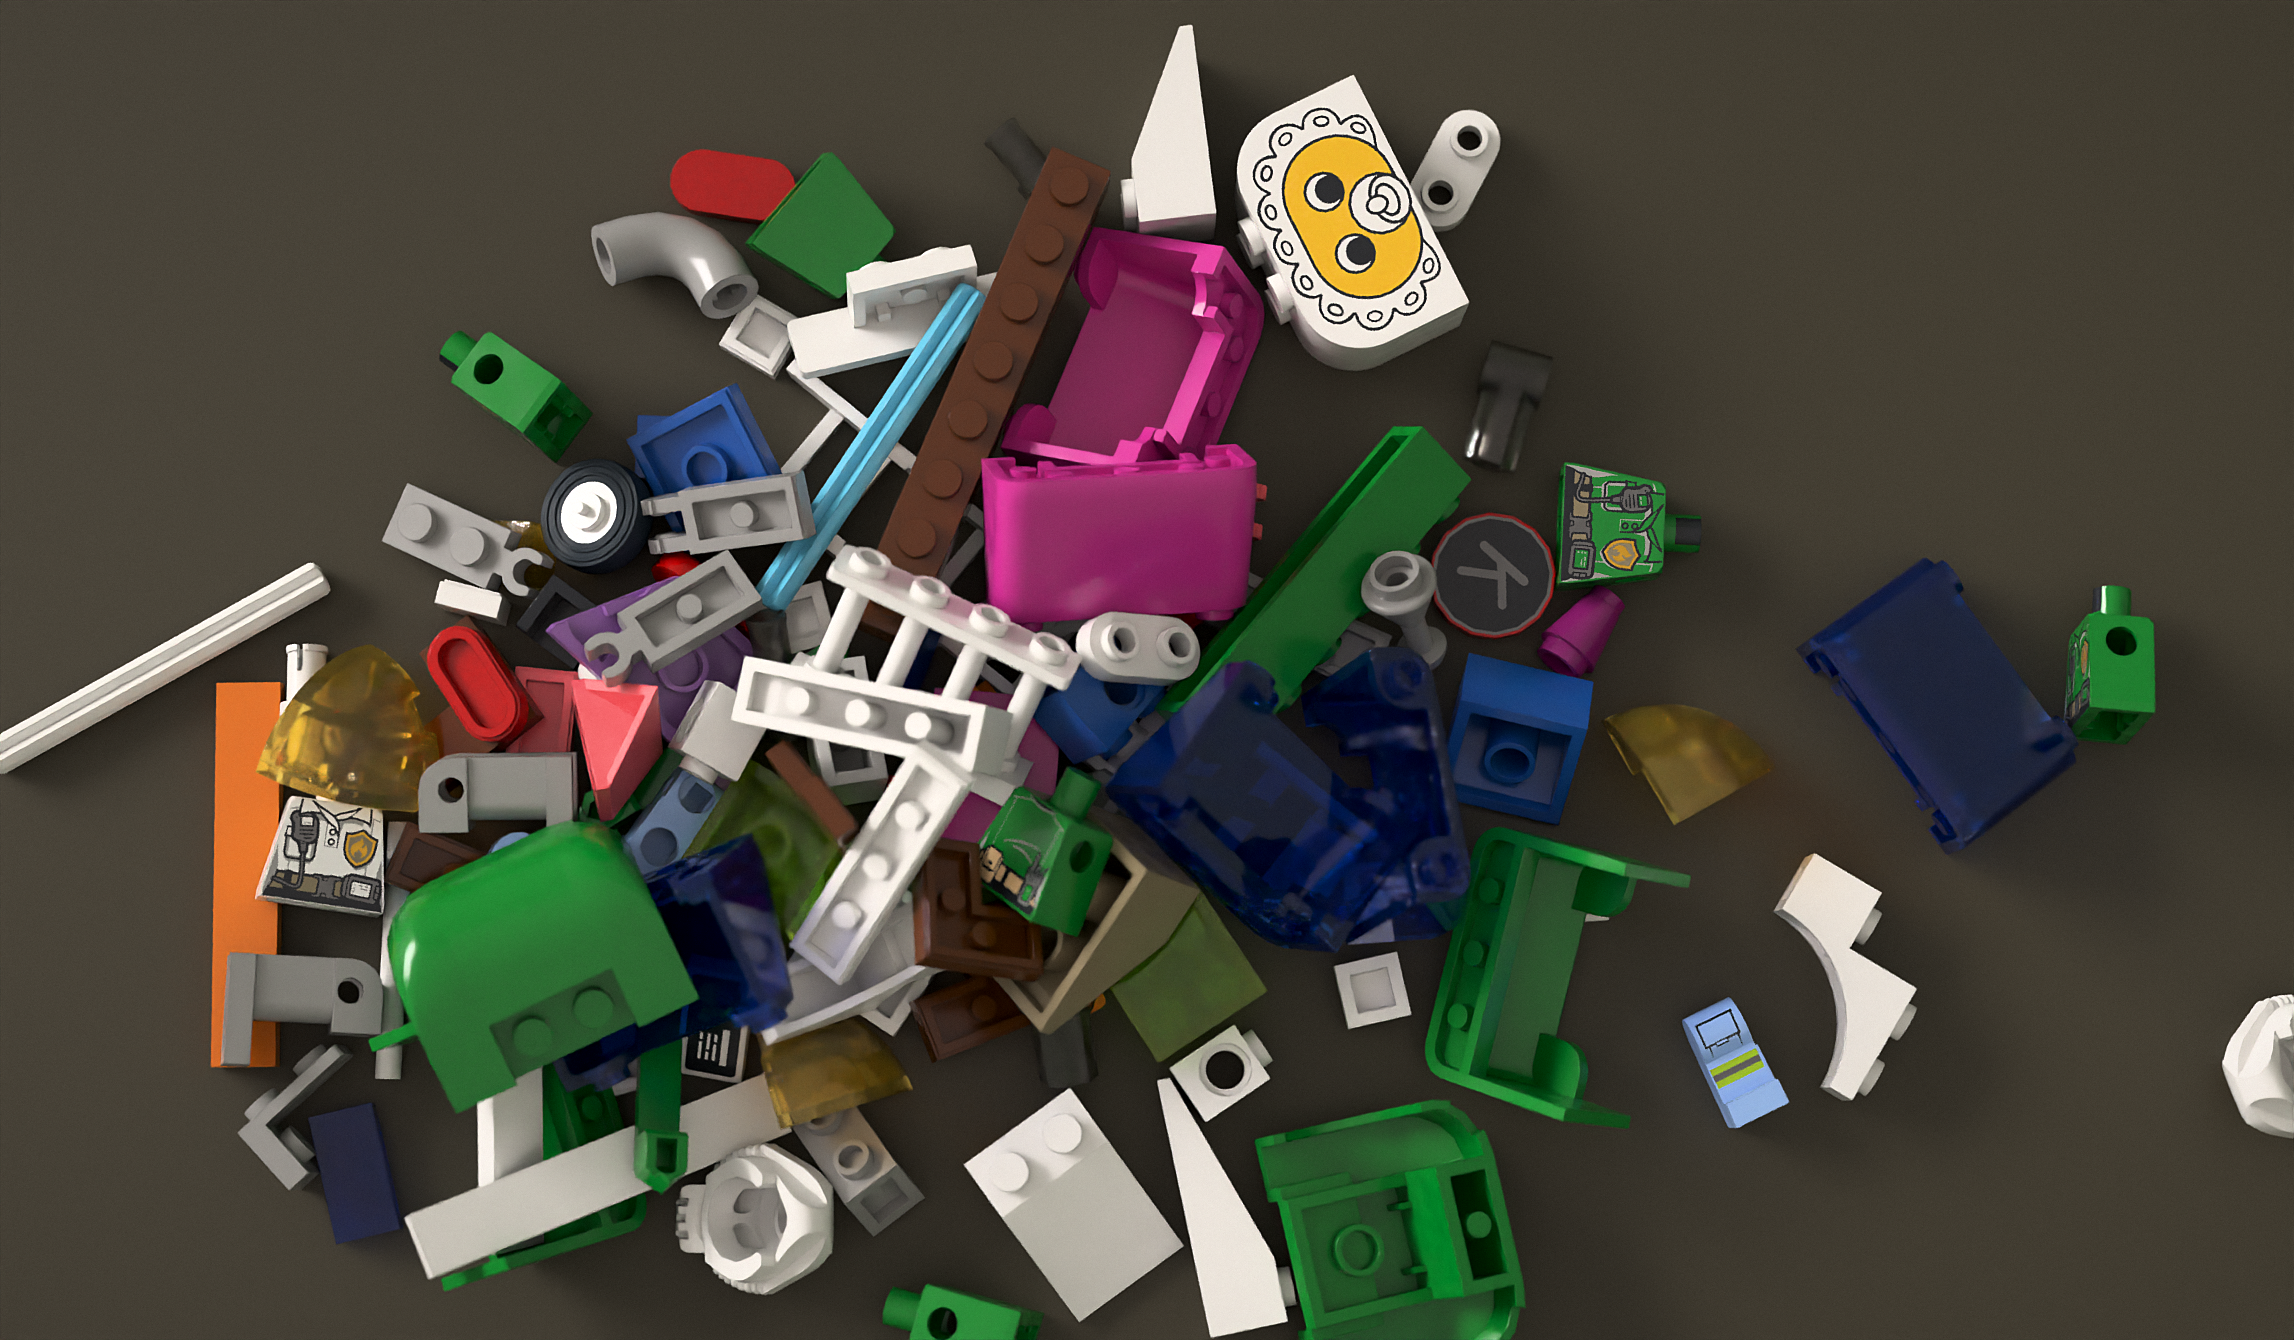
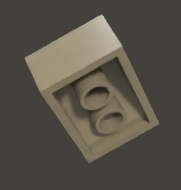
M1093 805L1086 817L1112 834L1113 846L1080 932L1075 937L1041 925L1044 975L1034 982L993 977L1040 1032L1049 1035L1162 947L1201 891L1135 821Z

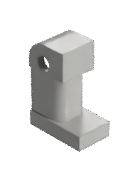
M578 752L456 753L443 757L429 766L420 778L418 789L419 833L469 832L476 827V821L546 820L547 827L568 820L577 822L579 814ZM448 778H456L462 783L464 794L461 798L454 797L448 792L446 787Z
M230 952V955L227 956L220 1066L247 1067L250 1065L253 1021L327 1024V1035L377 1037L381 1035L383 985L380 976L368 963L353 958ZM341 982H351L357 987L359 997L356 1003L348 1004L340 999L338 987Z

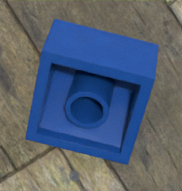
M1469 653L1453 709L1434 796L1559 825L1588 729L1594 682Z

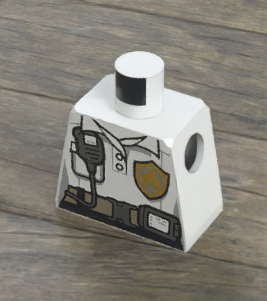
M321 764L316 799L291 796L288 799L256 890L255 900L375 918L383 914V814L380 809L355 805L359 769L336 764Z

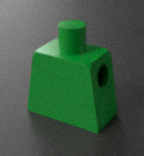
M827 152L821 154L744 245L830 299H839L847 291L846 273L860 270L865 265L873 262H888L879 252L891 240L896 230L841 160L834 153Z
M926 1284L922 1294L894 1286L890 1290L884 1306L882 1323L911 1332L909 1340H1037L1044 1313L946 1285ZM951 1313H955L958 1320L957 1330L954 1335L949 1333L947 1321Z

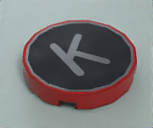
M1489 512L1465 518L1444 534L1431 556L1430 563L1437 575V584L1432 596L1433 604L1448 625L1468 637L1497 640L1517 636L1540 619L1553 597L1556 570L1550 548L1536 529L1514 516Z

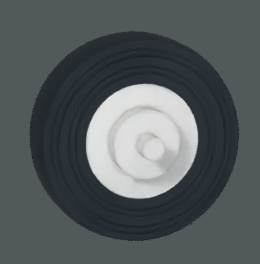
M587 459L578 462L561 473L546 494L541 511L543 539L550 552L560 562L579 572L600 575L617 571L630 563L640 553L648 540L653 524V516L643 515L640 501L651 497L650 492L636 473L617 462L606 459Z

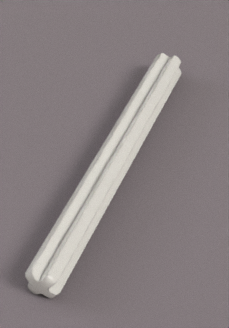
M315 563L305 564L1 733L0 774H6L328 595L330 586L323 571Z

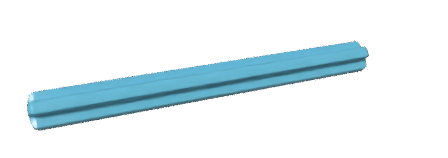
M963 282L957 285L812 502L811 509L816 534L807 539L786 542L755 589L762 597L763 605L768 609L780 614L787 609L972 331L986 299V296L978 289Z

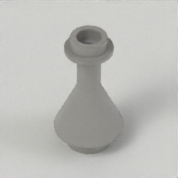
M1391 551L1378 557L1365 574L1361 584L1362 599L1369 609L1401 626L1404 635L1397 645V654L1401 663L1417 672H1428L1441 664L1448 648L1443 632L1435 627L1428 626L1425 620L1426 611L1436 588L1437 575L1434 567L1425 558L1405 551Z

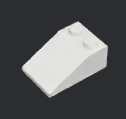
M1192 25L1179 26L1131 159L1132 179L1120 180L1122 213L1126 232L1137 230L1139 234L1191 242L1214 240L1216 206Z
M1071 1088L1067 1089L964 1164L999 1215L1079 1322L1184 1246Z

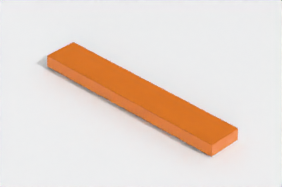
M281 682L216 683L211 1067L214 1068L233 1067L220 1066L227 956L230 955V952L281 955L282 904L255 900L256 890L283 814L284 718L280 717V703L285 701V684ZM252 1022L250 1065L247 1067H280V1022Z

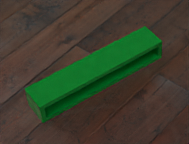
M1393 426L1250 594L1246 605L1238 608L1234 613V617L1227 621L1200 653L1196 670L1189 677L1176 682L1154 707V710L1204 760L1233 765L1234 762L1246 758L1260 743L1262 737L1260 731L1275 714L1281 713L1290 707L1299 697L1302 691L1300 684L1315 666L1328 661L1337 652L1342 643L1340 636L1353 620L1364 616L1371 610L1362 599L1361 584L1372 563L1381 555L1391 551H1405L1418 555L1421 549L1419 544L1421 539L1433 525L1443 522L1456 510L1460 503L1458 495L1472 479L1423 426Z

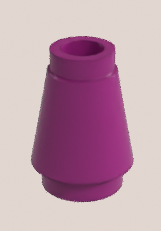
M1594 585L1588 594L1584 595L1541 634L1543 643L1537 650L1538 656L1545 665L1558 674L1581 678L1584 673H1592L1619 620L1620 614L1625 609L1624 603L1609 589L1600 585Z

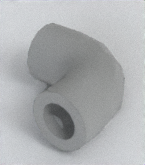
M652 212L624 216L592 227L591 236L595 257L604 278L611 286L647 276L673 277L683 282L690 290L702 313L708 318L715 319L730 317L741 312L751 304L759 289L758 282L745 258L722 233L691 217Z

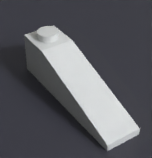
M745 656L731 720L905 758L908 757L915 744L926 739L966 771L1000 778L1014 713L986 705Z
M1171 1079L1157 1080L1211 1338L1287 1322L1285 1307L1297 1305L1289 1266L1276 1268L1272 1252Z

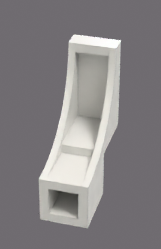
M1814 853L1804 858L1773 912L1786 920L1805 938L1815 951L1827 973L1836 1005L1837 1030L1833 1057L1820 1088L1841 1101H1850L1854 1099L1857 1092L1866 1096L1878 1080L1885 1063L1877 1059L1889 1036L1899 1040L1911 1023L1917 1007L1909 1002L1917 988L1850 949L1854 941L1863 945L1875 929L1882 912L1875 909L1874 906L1882 893Z
M910 900L891 913L851 978L843 984H837L807 959L802 958L775 970L752 977L741 988L768 1046L873 1010L907 983L945 970L915 966L913 902Z

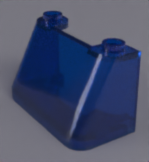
M1923 557L1795 650L1813 674L1822 669L1829 678H1833L1836 675L1840 679L1831 686V689L1837 697L1843 694L1918 795L1919 798L1914 802L1920 810L1924 811L1933 806L1935 812L1931 814V817L1935 824L1928 828V831L1944 853L1948 855L1968 847L2074 766L2077 760L2073 750L2079 746V743L2073 731L2062 718L2057 715L2052 718L2049 717L1959 594L1964 591V587L1954 570L1943 560L1934 564L1928 558Z
M1369 648L1301 696L1306 727L1324 725L1334 731L1342 741L1338 744L1340 756L1369 755L1390 872L1374 873L1364 879L1365 891L1367 893L1365 900L1361 904L1352 906L1341 913L1347 945L1432 939L1446 934L1463 920L1471 881V867L1434 677L1430 666L1420 654L1409 648Z
M1251 661L1229 662L1216 672L1119 766L1106 784L1105 792L1122 812L1256 935L1282 948L1336 953L1421 829L1403 813L1405 804L1398 796L1381 786H1373L1371 790L1349 787L1272 713L1278 705L1280 698L1274 689L1276 681L1267 670Z
M752 833L738 836L642 874L700 999L641 1027L635 1022L553 1061L552 1063L567 1092L589 1084L593 1085L595 1091L610 1088L631 1075L627 1065L641 1054L731 1020L735 1028L749 1026L751 1032L755 1034L777 1025L788 1017L785 1007L794 1000L765 858Z

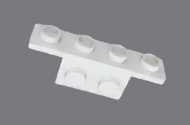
M969 244L952 249L938 247L926 251L921 256L892 263L884 261L873 262L865 265L860 270L846 273L847 307L790 320L787 324L788 336L801 377L803 379H812L911 355L958 284L962 282L969 284L987 297L997 272L977 277V263Z

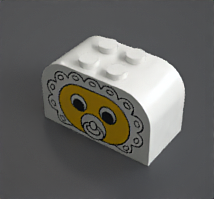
M1354 75L1271 114L1252 129L1242 145L1238 158L1234 202L1239 220L1237 224L1241 233L1236 235V239L1251 269L1261 265L1267 276L1266 282L1269 289L1265 290L1264 294L1277 322L1282 325L1289 321L1300 343L1314 358L1340 370H1366L1394 359L1461 325L1469 300Z

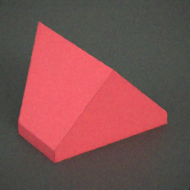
M603 680L571 681L575 717L600 822L613 820L663 754L658 686L622 683L619 686L607 688Z

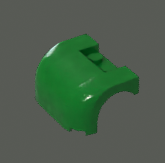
M568 820L548 826L426 883L407 896L405 903L392 918L387 937L389 960L397 990L456 1114L516 1086L517 1078L637 1022L638 1026L641 1027L700 999L651 896L630 845L617 830H612L599 823L573 822V820Z
M1428 1100L1254 1139L1268 1203L1278 1201L1306 1329L1297 1331L1299 1340L1511 1339L1516 1330L1520 1308H1526L1524 1282L1494 1153L1485 1130H1478L1465 1112L1451 1105V1100Z

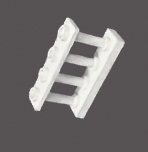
M845 545L832 563L827 578L846 588L820 648L814 656H809L799 651L790 665L855 678L845 673L840 665L868 601L871 599L905 615L876 683L902 688L929 627L965 644L941 695L942 697L968 702L988 656L1024 672L1007 709L1008 712L1014 714L1000 778L967 771L977 779L970 789L971 792L1003 806L1014 789L1024 784L1033 765V762L1021 757L1017 750L1047 685L1049 684L1063 691L1067 690L1082 657L1078 653L1071 651L1069 645L1059 637L1049 633L1029 631L1011 622L1006 613L994 606L987 604L975 605L952 594L948 586L935 578L922 575L916 577L893 566L891 561L879 551L867 547L855 548L851 545Z

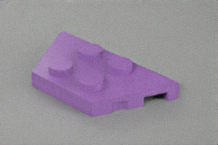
M672 576L553 623L545 632L598 680H603L602 672L616 664L618 657L613 654H603L589 662L585 656V643L592 636L602 632L618 634L623 631L618 625L617 613L680 576ZM733 626L652 674L643 660L633 665L632 673L624 683L658 686L662 738L670 744L705 680L721 682L737 692L745 656L771 660ZM718 776L714 784L726 792V796L732 797L738 790L741 778L735 782Z

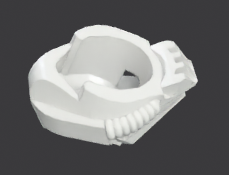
M2290 994L2279 995L2278 997L2273 996L2255 1004L2232 1036L2222 1065L2236 1105L2245 1122L2264 1133L2294 1139V995Z
M756 1144L755 1146L750 1145L733 1151L732 1154L726 1156V1159L715 1164L714 1171L706 1176V1185L684 1186L681 1188L680 1199L676 1201V1235L679 1237L680 1249L689 1253H705V1262L713 1267L714 1274L718 1275L720 1279H724L725 1283L731 1284L732 1287H737L739 1290L748 1293H760L762 1295L774 1294L813 1272L832 1253L834 1220L833 1186L815 1167L776 1144Z

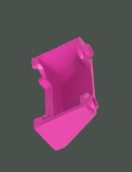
M1093 227L1084 250H1082L1074 268L1075 281L1079 285L1083 297L1091 306L1048 409L1033 403L1022 405L1007 421L1004 439L1000 448L1008 457H1014L1018 466L1035 467L1037 473L1038 462L1051 461L1055 467L1179 460V453H1193L1202 463L1205 461V446L1217 445L1261 337L1265 313L1260 294L1223 246Z
M1239 445L1205 446V461L1202 463L1193 453H1179V460L1055 467L1051 461L1038 462V474L1035 467H1016L1014 457L981 459L986 604L1002 610L1009 616L1011 622L1029 631L1037 632L1043 629V622L1094 619L1107 612L1146 615L1195 612L1197 619L1219 621L1233 618L1234 609L1246 605L1257 494L1256 461Z

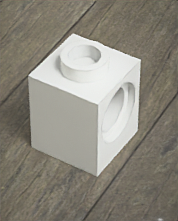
M705 680L668 748L684 756L679 765L681 769L710 785L714 784L718 776L722 779L737 782L767 728L732 721L737 692L721 682Z
M1233 1025L1170 1067L1169 1070L1204 1122H1207L1271 1079L1264 1070V1067L1273 1060L1252 1029L1241 1035L1236 1026ZM1221 1051L1231 1052L1241 1060L1244 1069L1243 1077L1234 1088L1220 1089L1209 1081L1206 1075V1065L1209 1058L1215 1053Z

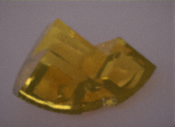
M369 644L353 648L335 657L319 669L300 688L275 724L261 754L256 772L294 789L346 804L390 811L419 812L418 789L420 778L429 766L440 759L436 734L425 731L413 702V698L420 694L415 683L394 659L382 650Z
M1653 704L1631 708L1601 720L1632 775L1640 771L1644 772L1674 825L1776 768L1767 753L1745 731L1732 722L1700 708L1677 704Z
M753 1013L751 1015L753 1028L762 1052L760 1058L780 1130L796 1127L857 1106H866L913 1090L906 1071L892 1049L877 1033L854 1017L767 1046Z

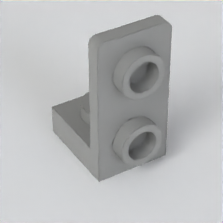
M320 1044L311 1050L293 1068V1071L298 1075L296 1080L280 1094L275 1088L270 1089L258 1098L244 1113L250 1122L238 1132L239 1136L289 1191L302 1190L320 1171L310 1161L316 1155V1151L294 1127L289 1126L283 1131L279 1124L353 1057V1053L345 1045L335 1044L327 1050L323 1044Z
M838 1080L830 1081L787 1114L786 1119L836 1193L873 1237L925 1198L911 1177L889 1153Z

